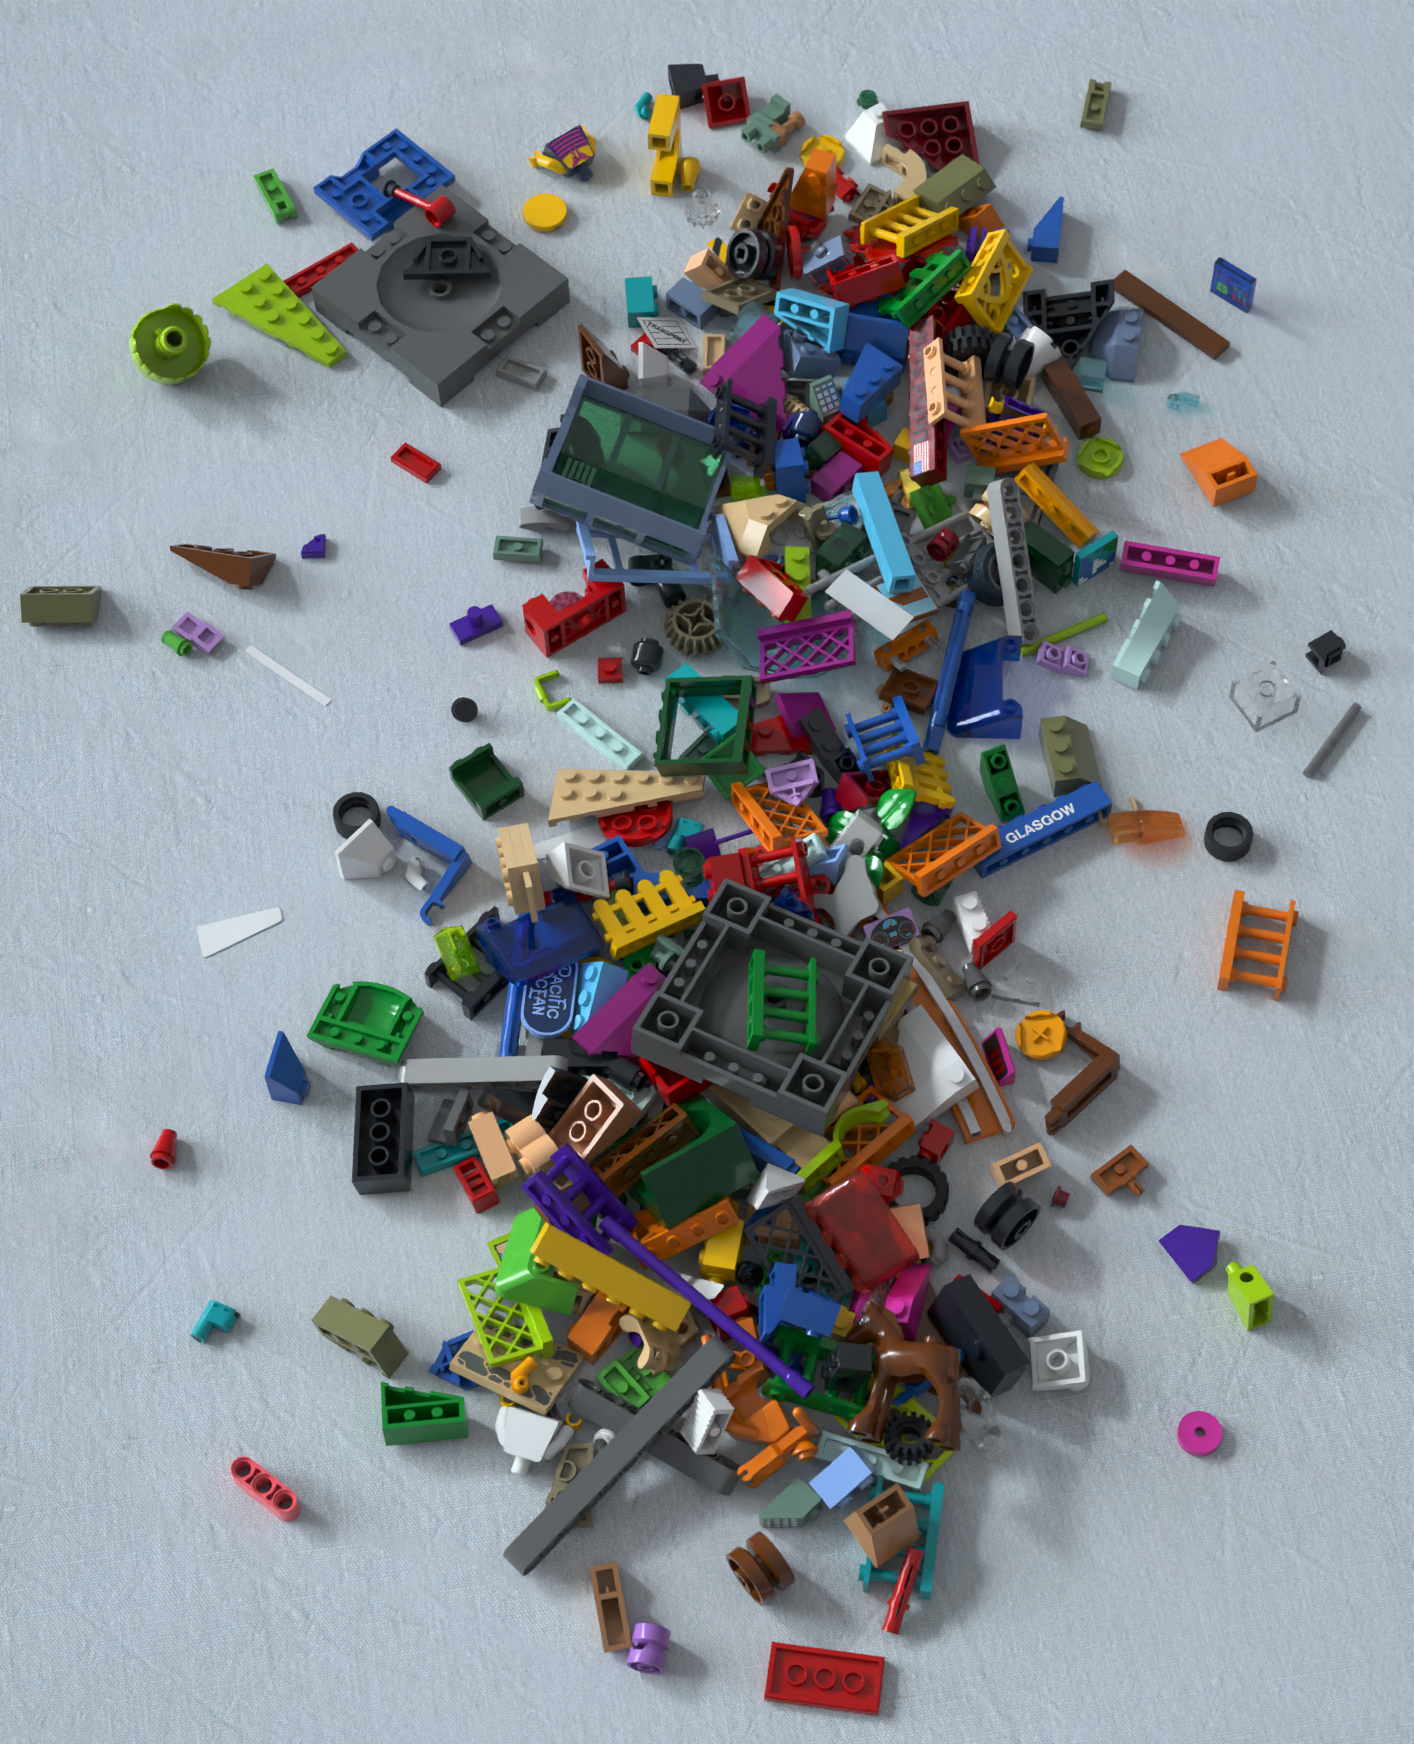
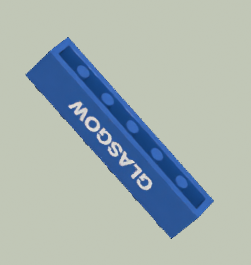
M1097 780L1090 784H1083L1076 791L1068 795L1062 794L1055 801L1047 805L1042 804L1025 816L1019 815L1012 822L1004 826H997L1002 848L973 867L983 879L1098 822L1097 812L1101 811L1103 819L1111 815L1112 801Z

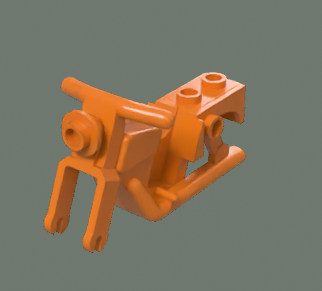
M740 1317L734 1320L759 1341V1324L752 1317ZM702 1336V1345H704L713 1336ZM748 1350L742 1352L734 1351L736 1358L726 1370L737 1369L745 1372L738 1374L737 1379L729 1385L725 1370L712 1384V1389L722 1390L721 1393H724V1396L727 1397L729 1403L734 1407L725 1431L733 1439L768 1446L749 1462L741 1465L737 1471L738 1476L748 1471L741 1480L749 1482L755 1478L748 1487L757 1488L761 1482L785 1465L789 1460L788 1457L791 1455L793 1458H798L800 1462L814 1459L815 1454L819 1452V1447L810 1439L819 1434V1427L808 1417L802 1408L796 1407L792 1413L801 1426L793 1428L785 1409L777 1400L766 1401L757 1393V1390L771 1377L769 1367Z

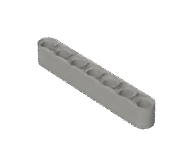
M1004 478L993 481L988 485L987 496L1008 637L1013 645L1024 646L1036 643L1040 636L1019 488L1014 479Z
M557 1055L404 1059L400 1064L398 1083L408 1082L412 1091L483 1090L484 1087L539 1089L549 1066L568 1071L569 1060L566 1057Z

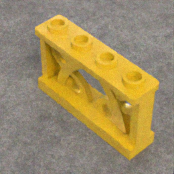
M1006 229L987 234L971 264L973 269L966 274L954 296L957 303L965 306L978 325L982 328H989V331H993L995 335L1003 331L1009 316L1013 312V308L1021 297V293L1034 270L1031 265L1028 266L1009 239L1011 235ZM991 273L1000 274L1001 295L999 296L990 295L989 276Z

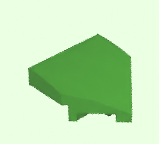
M938 483L932 486H923L909 493L924 530L953 516L951 511L952 505L956 504V497L952 494L946 495Z

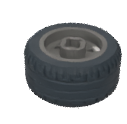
M992 542L975 552L972 569L966 573L968 586L972 592L976 593L975 596L979 601L988 606L999 607L1004 606L995 543Z

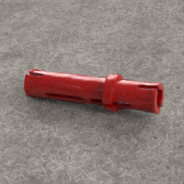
M907 1546V1552L893 1596L888 1599L887 1604L890 1606L882 1630L899 1635L905 1611H909L910 1608L908 1602L925 1552Z

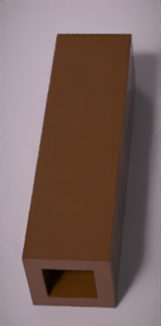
M1063 358L1044 365L1042 381L1078 440L1087 437L1091 438L1100 433L1102 418L1066 360Z

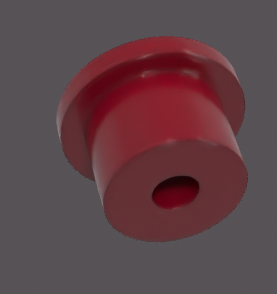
M1058 1186L1050 1205L1054 1206L1055 1204L1064 1208L1070 1193L1061 1190V1187Z

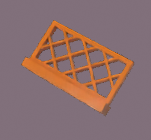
M1048 413L966 427L960 430L961 437L979 466L996 467L995 474L1021 470L1032 462L1037 466L1066 462L1068 458L1070 442L1067 437H1061ZM1044 422L1046 428L1044 429L1033 424ZM1012 427H1020L1025 429V431L1022 433L1012 429ZM999 431L1004 434L1001 437L990 432ZM1031 431L1041 436L1038 439L1027 434ZM970 435H978L982 437V439L977 440L971 438ZM1007 435L1018 438V442L1006 439ZM1047 437L1053 440L1044 441L1043 439ZM988 439L998 444L993 446L985 443V440ZM1026 441L1031 444L1022 445V442ZM1005 445L1010 448L1001 449L1000 447ZM984 449L989 452L981 453L979 450Z
M741 782L731 784V804L767 851L791 846L790 837L784 838L782 836L783 833L802 837V839L813 833H816L819 838L828 837L827 828L805 801L799 807L784 803L780 799L778 802L768 800V797H774L769 792L768 782L744 787ZM760 794L763 796L762 798H759L751 795ZM763 806H765V807L773 808V810H772V811H768V810H764V809H761V808H762ZM783 810L790 813L789 815L778 813V811ZM795 814L805 815L806 818L795 817ZM774 819L778 821H783L784 823L781 825L772 823V821ZM790 823L800 825V828H794L788 825ZM806 827H809V828H814V829H817V830H815V831H808V830H805V829H806Z
M959 812L884 860V863L888 861L905 880L915 885L918 894L925 898L1002 848L999 830L993 824L986 827L963 812ZM960 822L966 824L965 827H954ZM965 834L964 838H952V835ZM939 836H947V839L934 840ZM933 847H946L945 850L933 851ZM920 848H928V851L915 852ZM926 859L924 863H913L914 860ZM909 860L908 864H897L900 861Z
M872 1085L857 1097L861 1105L871 1095L877 1101L884 1099L889 1103L885 1110L893 1114L897 1120L892 1124L884 1125L859 1124L849 1130L858 1131V1141H842V1148H857V1154L852 1158H845L837 1165V1171L829 1178L825 1176L821 1180L830 1190L835 1191L838 1196L843 1195L852 1187L850 1185L852 1170L862 1164L877 1166L916 1132L913 1119L907 1113H901ZM837 1120L829 1125L823 1136L824 1138L829 1131H834ZM862 1131H877L876 1138L872 1141H861Z

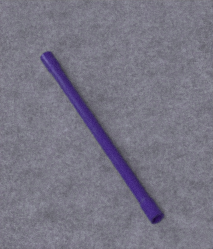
M610 1215L601 1221L599 1228L604 1233L625 1247L774 1371L801 1397L806 1399L813 1392L815 1386L784 1363L630 1235Z

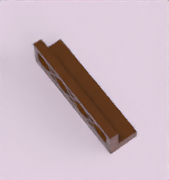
M673 1103L590 1168L605 1183L608 1189L618 1197L642 1179L640 1172L674 1154L700 1133L690 1117L677 1104ZM674 1114H677V1116L673 1118L671 1121H667ZM651 1132H655L653 1135L646 1138L648 1134H650ZM631 1148H634L631 1152L625 1154L626 1151H628ZM612 1164L610 1168H608L605 1172H602L604 1168Z

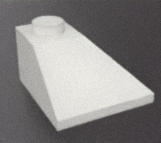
M882 102L863 111L845 135V140L869 166L882 160V148L887 143L899 150L904 149L903 144L885 134L882 111L889 110Z
M639 342V390L643 386H668V380L672 379V366H668L667 356L646 343Z
M368 819L335 851L340 877L344 880L380 877L385 871L391 870L397 861L393 846L371 819Z
M563 842L546 854L549 878L572 891L603 899L610 898L604 852Z

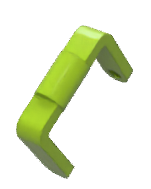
M558 670L537 676L534 679L535 693L547 711L562 708L572 700L571 697H567L553 703L548 701L549 697L541 683L559 677L560 673Z

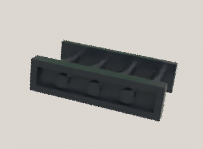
M728 378L723 385L718 386L715 392L717 400L714 437L711 442V447H713L712 458L717 459L726 450L752 462L754 466L753 476L762 480L774 463L777 400L769 396L763 404L754 403L732 393L733 379ZM731 402L754 412L757 420L731 409ZM730 419L754 429L756 436L729 425ZM729 435L752 445L755 453L729 442Z
M496 906L489 911H485L479 917L478 922L461 937L467 952L475 947L498 965V968L491 975H486L472 964L474 971L469 974L480 982V985L474 991L468 992L446 974L450 970L446 959L455 950L446 958L443 955L437 962H432L424 973L428 987L431 988L439 981L463 1000L461 1003L463 1014L469 1020H473L509 984L513 953L509 957L504 958L481 940L492 930L514 947L515 935L498 923L500 916ZM534 936L531 955L540 949L539 940Z

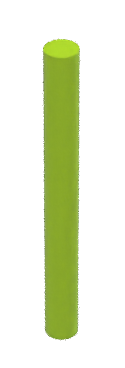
M1103 612L1041 638L1036 643L1024 645L1018 648V652L1021 657L1038 650L1039 644L1042 641H1047L1051 644L1057 643L1107 622V615Z

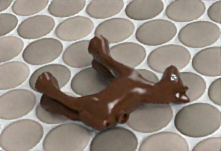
M868 1299V1309L849 1330L845 1339L847 1343L864 1345L874 1341L877 1342V1352L873 1362L872 1389L865 1409L849 1420L846 1432L858 1436L857 1439L859 1441L881 1444L884 1429L889 1418L892 1396L899 1382L915 1383L929 1380L938 1394L939 1411L937 1419L927 1430L924 1440L941 1450L961 1451V1394L955 1389L954 1385L955 1381L961 1379L959 1375L961 1361L959 1350L954 1346L941 1344V1339L933 1336H925L924 1342L905 1341L903 1331L894 1313L885 1307L876 1306L873 1301Z

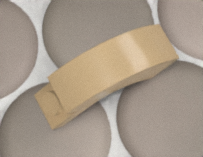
M888 143L882 148L881 164L904 179V182L894 190L893 201L897 205L914 196L913 190L926 181V168L922 159L911 149L904 154L901 150L894 148Z

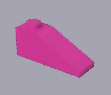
M905 1263L887 1296L885 1308L893 1312L898 1319L904 1338H916L933 1268L932 1265Z

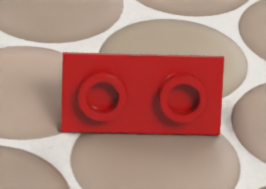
M836 165V185H838L836 187V196L843 202L850 203L854 199V194H857L859 197L861 196L857 190L859 186L852 178H844L842 176L844 172Z

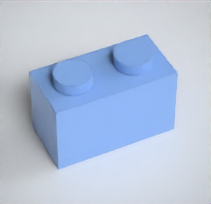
M856 1445L850 1446L810 1481L809 1484L830 1509L838 1506L842 1509L854 1499L851 1496L858 1488L862 1491L874 1481L872 1476L877 1470Z

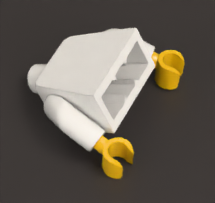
M501 1396L500 1398L502 1407L497 1416L495 1429L499 1443L503 1446V1452L515 1455L512 1472L527 1476L531 1460L543 1463L545 1460L552 1459L566 1446L572 1435L581 1428L582 1418L577 1423L573 1424L570 1422L572 1413L566 1415L565 1425H563L564 1421L518 1408V1403L513 1401L507 1404L506 1397Z

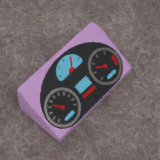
M910 908L898 911L863 927L865 939L867 937L890 948L908 942L912 938L920 937Z

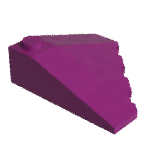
M763 314L712 365L700 384L715 395L718 386L723 385L730 378L733 379L732 393L757 404H763L769 396L776 399V438L777 431L782 433V428L789 419L788 413H784L783 400H787L786 382L782 381L781 369L785 368L784 351L779 349V337H782V327ZM731 402L733 410L757 420L754 412Z
M649 962L624 984L572 1038L592 1056H601L602 1051L617 1052V1057L637 1058V1055L631 1053L632 1028L655 991L660 990L666 978Z

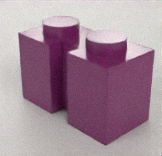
M840 451L835 457H830L820 471H816L810 479L811 494L823 502L844 497V493L853 487L855 474L863 473V465L843 451Z

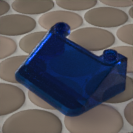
M1004 636L963 651L947 717V731L951 736L956 738L989 739L1021 738L1022 706L1012 698L1003 700V661H1020L1022 636Z
M564 887L554 888L551 891L553 903L546 905V909L537 911L538 922L532 923L530 913L504 925L499 922L498 918L492 917L476 926L486 962L514 985L523 986L602 950L604 947L602 937L571 890Z

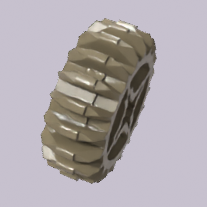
M697 595L695 600L687 597L686 602L679 600L678 606L672 605L671 612H667L664 629H666L665 636L669 639L670 645L675 646L677 652L684 650L686 656L692 652L695 657L698 653L702 652L706 656L708 650L715 653L716 646L722 647L723 640H726L728 637V615L724 613L723 606H718L716 600L709 603L708 597L700 600Z

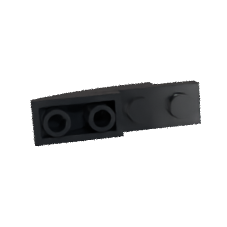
M820 707L797 721L810 741L809 747L838 785L843 772L860 771L857 758L850 747L846 748Z

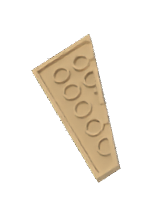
M558 769L548 825L550 828L558 826L557 822L570 820L571 823L579 822L581 817L593 815L599 818L634 811L635 806L645 804L649 808L657 806V802L665 800L678 802L703 797L706 778L705 775L661 776L659 771Z

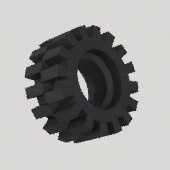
M907 1411L902 1412V1417L896 1414L893 1416V1420L889 1419L884 1429V1447L886 1453L890 1454V1459L894 1461L898 1458V1464L901 1465L903 1461H907V1466H912V1461H915L917 1465L921 1464V1458L926 1461L929 1458V1454L932 1455L934 1447L932 1443L924 1440L927 1430L931 1427V1421L929 1419L925 1421V1416L922 1414L916 1417V1412L911 1411V1416H907ZM911 1433L917 1435L920 1440L909 1444L900 1441L899 1436Z

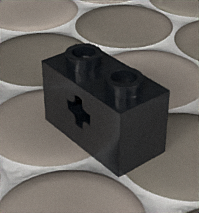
M839 1342L835 1349L830 1351L826 1363L823 1362L821 1366V1379L825 1381V1390L857 1393L872 1371L871 1345Z

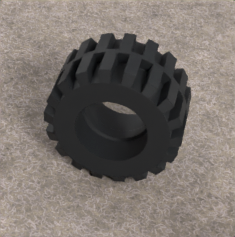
M980 325L956 327L955 330L952 329L948 334H945V354L961 362H965L972 355L980 357L982 380H985L984 369L986 361L997 336H995L993 331H989V328H982ZM946 365V372L959 378V371Z

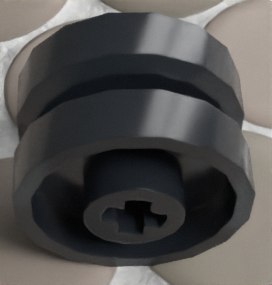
M739 229L729 240L726 252V261L732 275L739 279H753L757 281H769L776 276L783 260V249L777 235L771 231H757L755 229Z
M1001 332L989 352L984 369V379L994 384L1002 381L1005 388L1017 391L1024 382L1032 363L1035 349L1034 343L1025 339H1020L1016 343L1015 335Z
M1012 1181L999 1187L986 1200L973 1222V1225L983 1234L992 1233L991 1241L1003 1251L1009 1249L1024 1236L1037 1219L1041 1210V1206L1032 1198L1026 1197L1022 1199L1023 1191Z

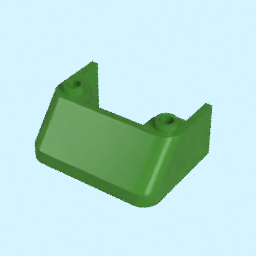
M534 1207L519 1213L514 1219L496 1278L495 1291L504 1299L571 1316L579 1284L553 1278L554 1265L550 1264L547 1268L534 1261L535 1255L530 1250L545 1222ZM598 1214L590 1221V1224L594 1228L596 1226Z

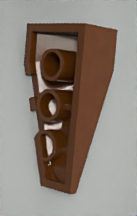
M194 544L170 546V551L229 584L238 585V589L252 590L253 586L263 584L276 559L275 553L256 550L234 552V548H215L212 551V546Z

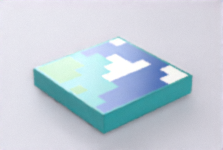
M1110 531L1075 554L1072 582L1077 587L1115 564L1118 535L1114 531Z

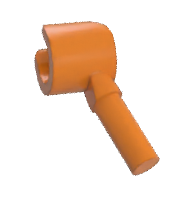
M767 473L763 477L765 481L764 486L766 490L772 492L775 490L774 474Z

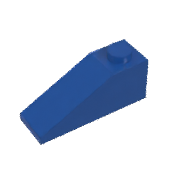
M1064 197L1057 199L1034 228L1033 238H1028L1027 252H1031L1030 261L1058 262Z

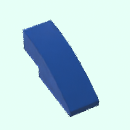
M776 1262L769 1276V1285H765L759 1297V1342L764 1346L772 1338L782 1321L778 1317L789 1287H795L797 1265Z

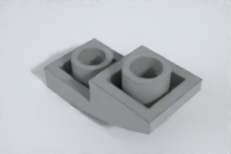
M529 506L519 510V528L542 533L544 527L566 532L570 527V518L547 509L537 510L535 506Z

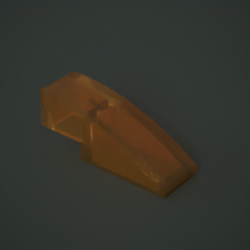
M1137 810L1108 814L1107 827L1113 845L1135 841L1136 846L1181 838L1186 835L1179 813Z

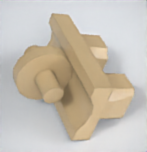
M746 192L729 229L735 232L739 229H755L767 202Z

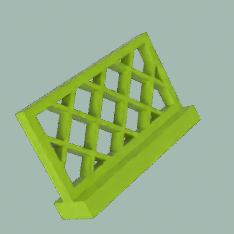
M499 1268L457 1279L459 1289L491 1369L526 1359L528 1356L533 1357L541 1354L543 1359L554 1356L553 1338L540 1308L516 1302L513 1308L500 1304L503 1300L500 1296H498L496 1301L483 1297L488 1289L495 1291V1284L492 1282L497 1278ZM477 1284L483 1286V1288L477 1295L469 1292L466 1286ZM479 1303L491 1307L486 1316L475 1311ZM496 1310L508 1314L504 1323L492 1318ZM513 1317L524 1320L525 1323L521 1329L509 1325ZM487 1324L499 1328L495 1337L484 1333ZM504 1331L517 1335L512 1344L500 1340ZM522 1338L532 1341L534 1347L523 1349L517 1345ZM496 1345L508 1350L506 1355L497 1358L493 1357L492 1351Z

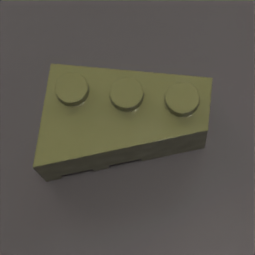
M330 1296L311 1320L322 1336L347 1352L352 1350L364 1356L362 1362L368 1366L371 1362L377 1364L382 1371V1375L388 1379L391 1378L409 1354L394 1333V1326L384 1318L376 1319L371 1312L365 1308L361 1310L355 1308L345 1298L339 1300Z

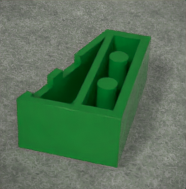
M381 1382L382 1430L386 1446L468 1438V1419L464 1397L435 1391L425 1393L415 1391L413 1387L405 1386L404 1389Z

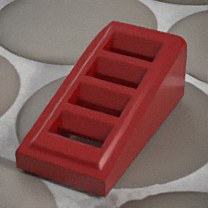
M476 1155L452 1167L477 1214L500 1203L497 1192ZM475 1168L477 1169L476 1171L466 1176H463L464 1173H467Z

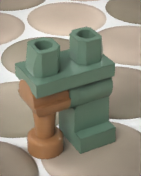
M776 93L770 98V103L747 117V126L741 130V139L746 143H750L755 139L756 149L761 154H765L768 151L776 154L780 150L779 147L786 144L787 134L793 129L799 130L805 126V119L798 111L790 114L791 103Z

